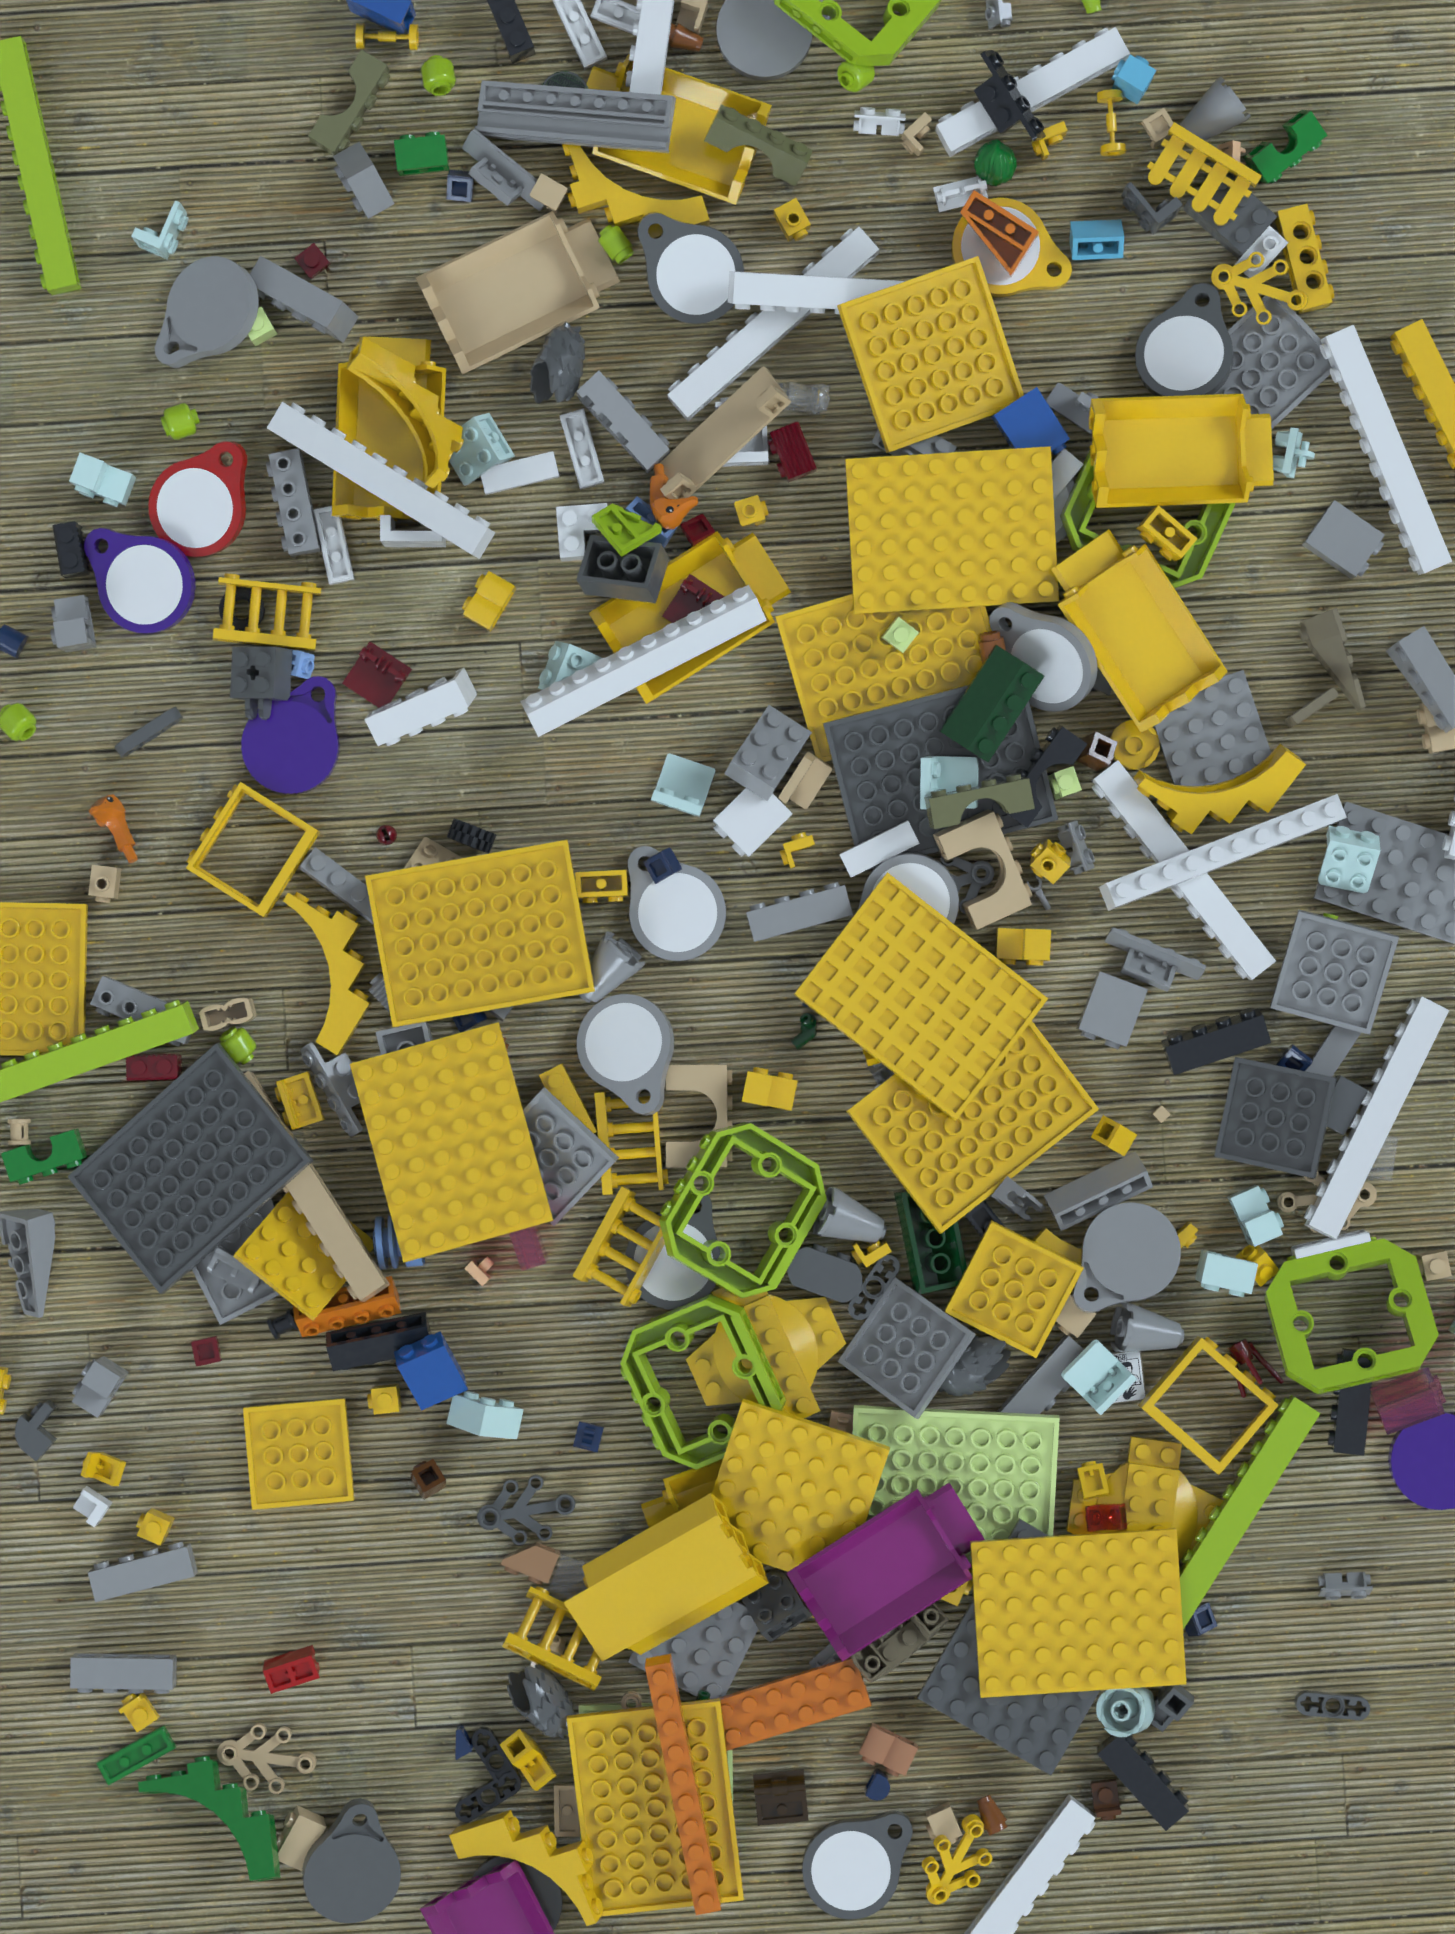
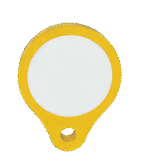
M1009 198L989 199L1039 231V235L1012 277L963 216L959 220L951 245L953 263L956 264L979 256L992 297H1007L1032 290L1060 289L1070 279L1072 266L1068 257L1053 242L1040 217L1024 203ZM1050 264H1055L1060 269V275L1056 277L1050 276L1047 273V267Z

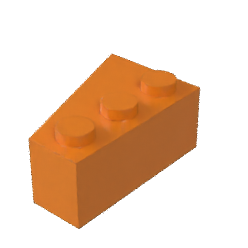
M974 190L960 213L1012 277L1039 235V231Z

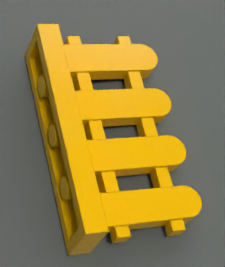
M1174 122L1168 131V135L1171 136L1170 140L1164 139L1161 143L1165 147L1155 164L1150 162L1147 166L1151 170L1148 174L1149 183L1157 186L1164 179L1171 182L1170 195L1172 198L1177 197L1180 199L1186 192L1194 197L1191 206L1195 212H1203L1207 206L1215 209L1216 212L1214 213L1213 220L1218 226L1225 225L1229 219L1234 221L1237 217V214L1234 213L1243 196L1249 198L1252 192L1248 188L1250 185L1255 188L1261 179V175ZM1183 147H1189L1193 150L1192 153L1189 154L1182 150ZM1180 156L1186 160V163L1178 176L1175 177L1168 172L1177 157ZM1206 159L1215 163L1213 168L1204 163ZM1201 169L1208 176L1200 189L1196 190L1190 185ZM1228 172L1237 177L1235 181L1226 177ZM1221 183H1224L1230 189L1221 204L1212 200Z

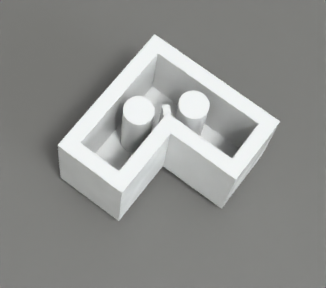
M607 503L556 507L561 562L583 560L586 550L585 534L601 533L592 523V515L607 507Z

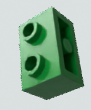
M440 132L425 133V137L416 138L414 135H402L399 137L400 139L394 140L399 176L450 171L445 134L440 135Z

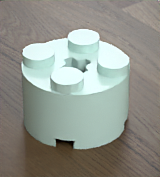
M1145 1687L1106 1690L1097 1701V1717L1105 1727L1104 1729L1111 1735L1127 1737L1147 1729L1153 1721L1155 1715L1153 1694Z

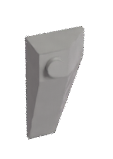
M41 1209L1 1211L0 1237L3 1245H8L12 1259H9L8 1263L10 1268H14L18 1277L15 1286L23 1312L26 1315L41 1318L44 1314L55 1243V1219L53 1212Z

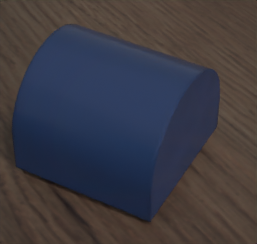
M4 624L0 628V650L18 659L29 636Z
M1292 1044L1282 1054L1276 1065L1306 1071L1313 1060Z
M878 1768L873 1771L864 1788L866 1797L878 1801L886 1798L889 1794L890 1784L888 1776Z

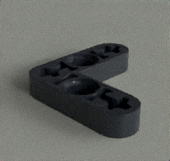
M479 1727L474 1731L472 1745L493 1779L462 1797L457 1802L455 1814L462 1822L473 1821L515 1795L522 1785L519 1772L499 1745L501 1743L495 1733L488 1727ZM480 1733L483 1736H490L487 1741L490 1748L494 1745L497 1747L490 1750L487 1755L483 1753L487 1751L486 1745L483 1742L480 1744L477 1742ZM494 1754H499L504 1759V1764L499 1768H495L490 1764V1757ZM506 1777H509V1779L515 1778V1788L505 1787L502 1789L504 1795L501 1796L498 1787L494 1784L498 1783V1786L501 1787L505 1784ZM486 1789L492 1790L496 1795L495 1800L491 1803H486L481 1798V1793ZM476 1796L477 1802L482 1809H479L478 1805L471 1809V1815L467 1813L462 1814L460 1812L463 1808L462 1804L465 1803L466 1806L472 1805L475 1802V1799L472 1797Z

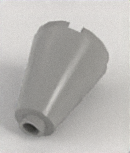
M1221 76L1216 79L1179 124L1204 141L1251 118L1249 113H1242L1246 108L1230 86L1227 87L1226 84L1224 86L1221 85L1225 81Z
M607 931L602 936L590 960L595 992L579 994L588 1003L591 1001L598 1002L645 965V961L639 962L642 956L622 938L619 941L613 939L612 937L615 934Z
M829 1187L826 1190L827 1201L813 1224L814 1234L823 1237L876 1243L879 1239L882 1240L884 1238L887 1226L884 1225L883 1218L838 1188Z
M1130 1302L1121 1303L1122 1307H1116L1110 1329V1334L1115 1335V1342H1111V1347L1114 1351L1121 1353L1175 1349L1179 1344H1182L1184 1330L1181 1329L1179 1323Z

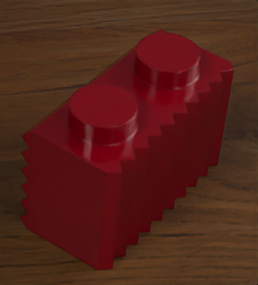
M798 421L770 432V439L767 440L771 454H777L780 463L776 464L781 478L786 477L789 483L817 471Z
M179 1053L142 1054L126 1057L127 1081L177 1079L182 1074V1056Z

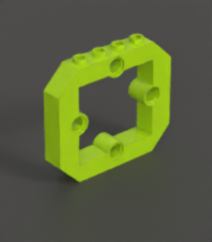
M774 0V4L843 59L860 66L890 65L938 9L941 0H890L883 14L885 26L870 41L841 18V7L833 0H824L822 2L819 0ZM893 11H897V12L901 13L902 16H898V15L894 14ZM822 15H828L831 17V20L825 19Z
M1090 450L1060 514L1071 548L1074 551H1078L1099 536L1086 529L1096 506L1092 494L1091 482L1094 481V466H1091ZM1236 503L1203 504L1197 520H1190L1182 525L1187 530L1189 527L1194 528L1197 531L1198 539L1182 559L1178 560L1174 570L1158 563L1174 588L1203 578ZM1128 544V545H1123V546L1120 545V546H1121V548H1122L1123 551H1124V550H1126L1127 548L1131 547L1132 545H1129V544Z
M743 1122L710 1131L709 1134H705L699 1143L700 1150L696 1157L693 1156L686 1166L688 1171L684 1178H680L675 1184L673 1197L670 1201H666L661 1208L660 1214L662 1216L659 1222L667 1255L740 1298L776 1289L827 1201L819 1165L752 1123ZM733 1145L753 1157L751 1168L755 1174L768 1178L781 1174L803 1188L784 1221H776L769 1227L768 1238L771 1245L754 1274L749 1273L730 1261L731 1250L726 1243L713 1239L702 1244L683 1233L703 1196L710 1194L713 1190L714 1177ZM768 1157L771 1161V1167L765 1171L762 1163ZM698 1176H701L703 1178V1186L697 1190L694 1186V1181ZM786 1228L788 1232L787 1238L781 1241L779 1232L781 1229ZM718 1246L720 1255L717 1259L713 1260L711 1251L714 1247Z
M1370 1237L1371 1241L1298 1259L1295 1258V1255L1288 1257L1287 1261L1282 1264L1264 1297L1286 1376L1316 1394H1323L1418 1371L1439 1334L1416 1256L1384 1238L1377 1240L1376 1237ZM1338 1260L1342 1263L1343 1268L1335 1270L1330 1266V1262ZM1387 1264L1394 1289L1388 1296L1386 1308L1391 1315L1403 1317L1411 1347L1378 1355L1370 1348H1360L1354 1353L1352 1360L1349 1362L1314 1370L1306 1341L1313 1330L1314 1319L1310 1313L1297 1309L1291 1286L1324 1278L1340 1280L1349 1272ZM1394 1298H1404L1407 1305L1405 1307L1397 1306L1394 1303ZM1297 1320L1304 1321L1307 1329L1299 1331L1294 1327L1293 1323ZM1367 1358L1371 1366L1369 1368H1362L1358 1364V1359Z
M711 1294L638 1324L632 1330L620 1363L622 1377L625 1381H629L632 1388L631 1396L634 1402L640 1405L643 1412L641 1414L645 1426L650 1427L652 1431V1441L655 1448L660 1450L664 1457L696 1470L723 1459L735 1419L729 1414H719L709 1425L706 1434L686 1442L669 1406L670 1395L666 1389L660 1386L645 1354L646 1352L665 1344L672 1351H683L693 1341L694 1332L721 1321L737 1355L732 1362L734 1374L740 1379H748L759 1404L782 1411L786 1402L785 1396L745 1309ZM674 1332L683 1333L685 1341H678L674 1336ZM741 1359L751 1361L752 1368L747 1369L743 1367ZM650 1397L658 1398L661 1406L652 1405ZM717 1425H724L728 1433H720L717 1430Z

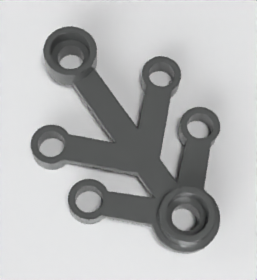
M941 856L943 865H953L967 872V874L959 877L951 874L956 883L958 893L961 886L971 883L966 898L959 903V910L966 914L962 909V903L976 898L981 886L988 885L993 880L994 869L986 861H977L972 864L959 857H954L953 862L948 864ZM978 869L986 871L984 878L977 877L976 872Z
M535 1474L529 1478L528 1486L512 1508L502 1509L510 1495H514L519 1488L516 1480H506L503 1490L495 1502L480 1508L477 1520L482 1528L487 1530L497 1528L512 1538L513 1543L519 1546L527 1541L528 1535L523 1529L516 1530L504 1520L514 1518L536 1533L540 1540L548 1541L553 1534L552 1528L549 1525L540 1524L529 1515L558 1511L562 1515H568L573 1512L576 1502L572 1495L563 1493L556 1500L527 1505L535 1492L540 1490L544 1484L543 1478ZM538 1478L541 1485L534 1487L531 1484V1480ZM508 1483H514L516 1489L514 1491H508L506 1485ZM568 1499L570 1506L567 1508L562 1507L561 1500ZM492 1512L495 1515V1519L488 1521L485 1517L486 1513ZM546 1528L549 1530L550 1535L542 1537L540 1530ZM522 1533L524 1540L521 1542L517 1541L515 1535Z

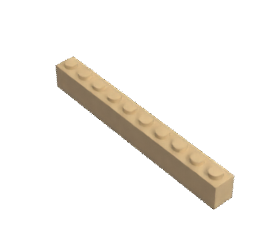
M250 1071L244 1073V1075L248 1078V1080L252 1083V1085L256 1088L260 1095L265 1099V1101L269 1104V1106L285 1124L284 1119L282 1118L277 1108L269 1098L268 1094L258 1081L255 1074ZM309 1164L282 1189L286 1193L290 1191L295 1199L292 1201L293 1206L299 1214L304 1213L308 1219V1222L305 1223L313 1236L318 1235L322 1241L319 1244L320 1248L327 1257L331 1255L336 1264L333 1265V1268L341 1279L345 1277L349 1283L347 1290L354 1300L358 1298L360 1301L365 1302L390 1284L313 1164Z

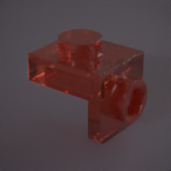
M1101 1503L1085 1507L1088 1532L1127 1529L1125 1503Z

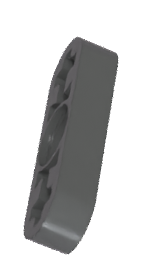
M177 707L167 710L116 744V751L121 758L130 755L183 719V716Z
M887 1254L875 1263L862 1282L859 1293L850 1300L848 1311L854 1319L863 1320L870 1315L899 1272L900 1264L894 1255ZM892 1259V1265L895 1269L893 1271L888 1270L885 1273L884 1277L889 1278L885 1283L881 1277L873 1274L876 1270L879 1273L882 1272L884 1266L881 1263L883 1260L888 1262ZM870 1280H878L881 1283V1290L877 1294H870L867 1291L866 1285ZM863 1291L867 1297L874 1299V1301L870 1304L867 1300L864 1304L866 1312H859L857 1315L854 1313L855 1308L853 1304L861 1303L864 1297L859 1296V1294Z
M1303 1690L1296 1695L1294 1701L1298 1711L1306 1716L1363 1720L1370 1713V1704L1361 1695ZM1308 1696L1312 1702H1319L1318 1697H1322L1320 1700L1321 1711H1318L1319 1707L1317 1705H1309L1308 1709H1305L1300 1703L1305 1701ZM1331 1698L1339 1701V1708L1335 1712H1329L1325 1707L1326 1702ZM1344 1699H1347L1346 1703L1351 1706H1355L1357 1701H1360L1364 1709L1359 1710V1714H1356L1352 1708H1346V1713H1343L1345 1709Z

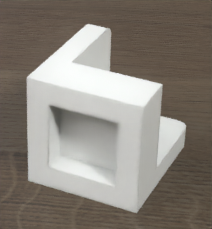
M86 1486L81 1491V1495L73 1508L88 1518L86 1522L95 1527L100 1523L113 1502Z

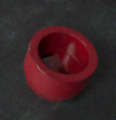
M382 825L376 832L377 840L383 845H391L397 839V831L390 825ZM385 828L391 839L389 841H386L385 836L382 832V830Z

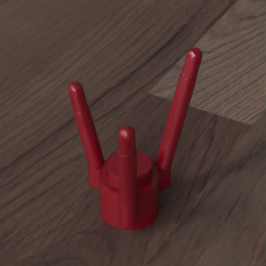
M1243 1339L1228 1348L1231 1353L1229 1356L1236 1362L1238 1361L1240 1365L1246 1363L1258 1384L1261 1385L1263 1381L1251 1361L1254 1358L1253 1355L1280 1384L1284 1382L1272 1366L1256 1350L1252 1342L1248 1344L1247 1340ZM1236 1379L1241 1397L1245 1398L1244 1385Z

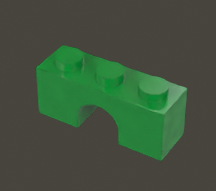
M1311 110L1299 111L1282 125L1288 134V144L1284 150L1278 152L1272 143L1262 141L1243 157L1249 168L1261 175L1259 182L1270 184L1276 182L1282 177V172L1285 169L1296 166L1302 161V156L1305 153L1314 151L1321 146V140L1328 135Z
M73 1129L49 1137L52 1144V1153L46 1160H40L35 1157L30 1144L1 1153L10 1182L18 1181L19 1185L33 1181V1175L42 1173L43 1177L58 1173L57 1167L66 1165L67 1169L81 1165V1159L88 1156L79 1129Z

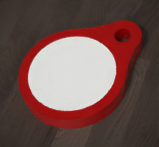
M223 441L198 456L174 463L159 475L151 489L148 510L155 533L159 538L176 545L186 556L201 557L219 553L230 546L242 530L246 516L244 482L247 454L240 444L234 441ZM227 452L233 457V462L228 467L222 462V456Z

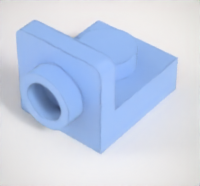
M292 650L291 676L303 679L311 678V673L314 670L315 656L303 651Z

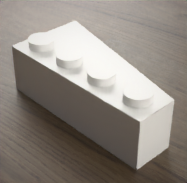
M465 668L457 670L455 676L448 681L445 677L436 680L435 683L428 686L429 690L427 691L419 688L405 697V701L399 698L370 712L364 720L377 746L385 743L387 746L393 745L400 741V737L405 734L414 736L423 731L422 727L428 724L434 727L443 723L446 720L445 717L453 714L454 717L466 713L477 693Z

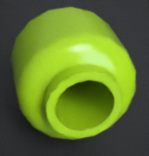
M434 55L421 66L423 86L433 95H446L455 86L454 66L449 59L443 58L440 55Z
M845 60L839 65L837 76L840 84L846 90L858 92L874 80L875 70L874 66L854 65Z
M186 403L166 408L163 412L164 416L160 417L166 436L171 435L174 440L194 435L196 433V424L200 423L196 410H190Z
M8 704L0 711V729L11 740L25 741L36 731V718L23 704Z
M233 1026L220 1035L219 1044L236 1064L240 1062L244 1065L254 1058L253 1052L256 1049V1043L244 1028Z

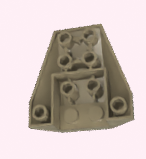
M933 1603L852 1655V1661L869 1683H872L889 1674L925 1645L949 1619L937 1604Z

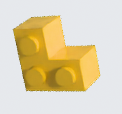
M996 928L995 957L1001 959V962L1004 964L1016 965V960H1026V965L1043 966L1044 961H1050L1051 930Z
M753 1067V1071L747 1070L742 1102L792 1111L798 1080L793 1079L794 1074L778 1072V1076L769 1075V1069Z

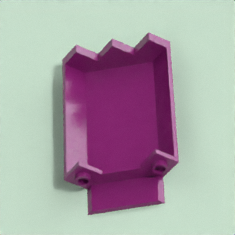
M947 1483L929 1496L925 1495L922 1497L918 1489L788 1571L787 1575L843 1662L972 1579L973 1577L968 1570L972 1566L965 1554L971 1551L970 1541L985 1539L951 1484Z
M517 1860L501 1863L493 1867V1870L481 1877L477 1875L460 1884V1887L448 1894L444 1892L420 1908L432 1934H554Z

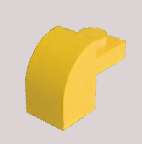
M518 1729L499 1744L512 1765L522 1771L533 1790L538 1791L557 1776L546 1760L547 1756L543 1750L523 1730Z

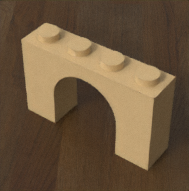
M985 810L961 821L958 825L950 826L933 834L941 856L944 859L950 860L969 850L980 847L990 849L998 859L1000 873L994 887L988 892L962 903L971 927L976 930L1032 905L1030 897H1032L1031 889L1027 883H1023L1020 874H1023L1021 865L1018 860L1013 859L1010 852L1013 851L1012 843L1007 836L1004 837L1001 830L1004 827L1002 819L998 813L995 814L991 810Z
M727 1064L669 1065L666 1075V1091L692 1090L707 1095L714 1103L717 1112V1120L713 1130L732 1126V1121H727V1110H732V1095H727V1085H732V1070H727ZM701 1139L695 1141H666V1167H686L689 1160L698 1154ZM732 1147L720 1167H727V1162H732Z

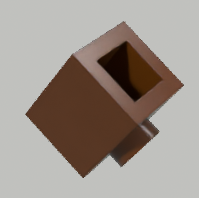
M1098 732L1082 738L1087 743V746L1077 758V762L1095 771L1111 764L1117 741Z
M434 1459L428 1462L422 1461L413 1467L411 1480L423 1500L446 1487V1479Z

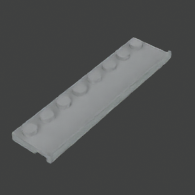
M482 80L477 109L479 116L475 129L486 138L669 153L676 98L671 95Z

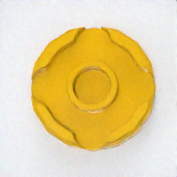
M1128 720L1118 725L1110 736L1111 739L1118 742L1113 760L1115 762L1118 760L1127 770H1140L1148 767L1156 759L1160 751L1157 731L1151 727L1141 733L1133 720Z

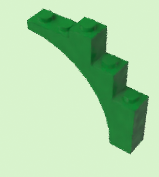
M210 1756L194 1758V1763L187 1764L188 1774H186L185 1770L171 1772V1777L161 1778L160 1774L146 1776V1781L138 1782L139 1793L181 1795L195 1800L213 1811L228 1826L238 1841L246 1860L250 1881L261 1882L281 1878L274 1815L266 1814V1810L251 1812V1817H249L246 1788L238 1787V1783L222 1785L223 1790H221L219 1765L217 1761L210 1760Z

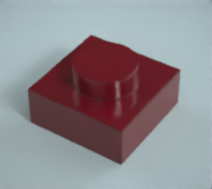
M315 243L311 244L294 258L311 280L331 265Z
M703 513L681 524V530L692 546L715 533V530Z
M217 1336L191 1341L196 1367L222 1361Z

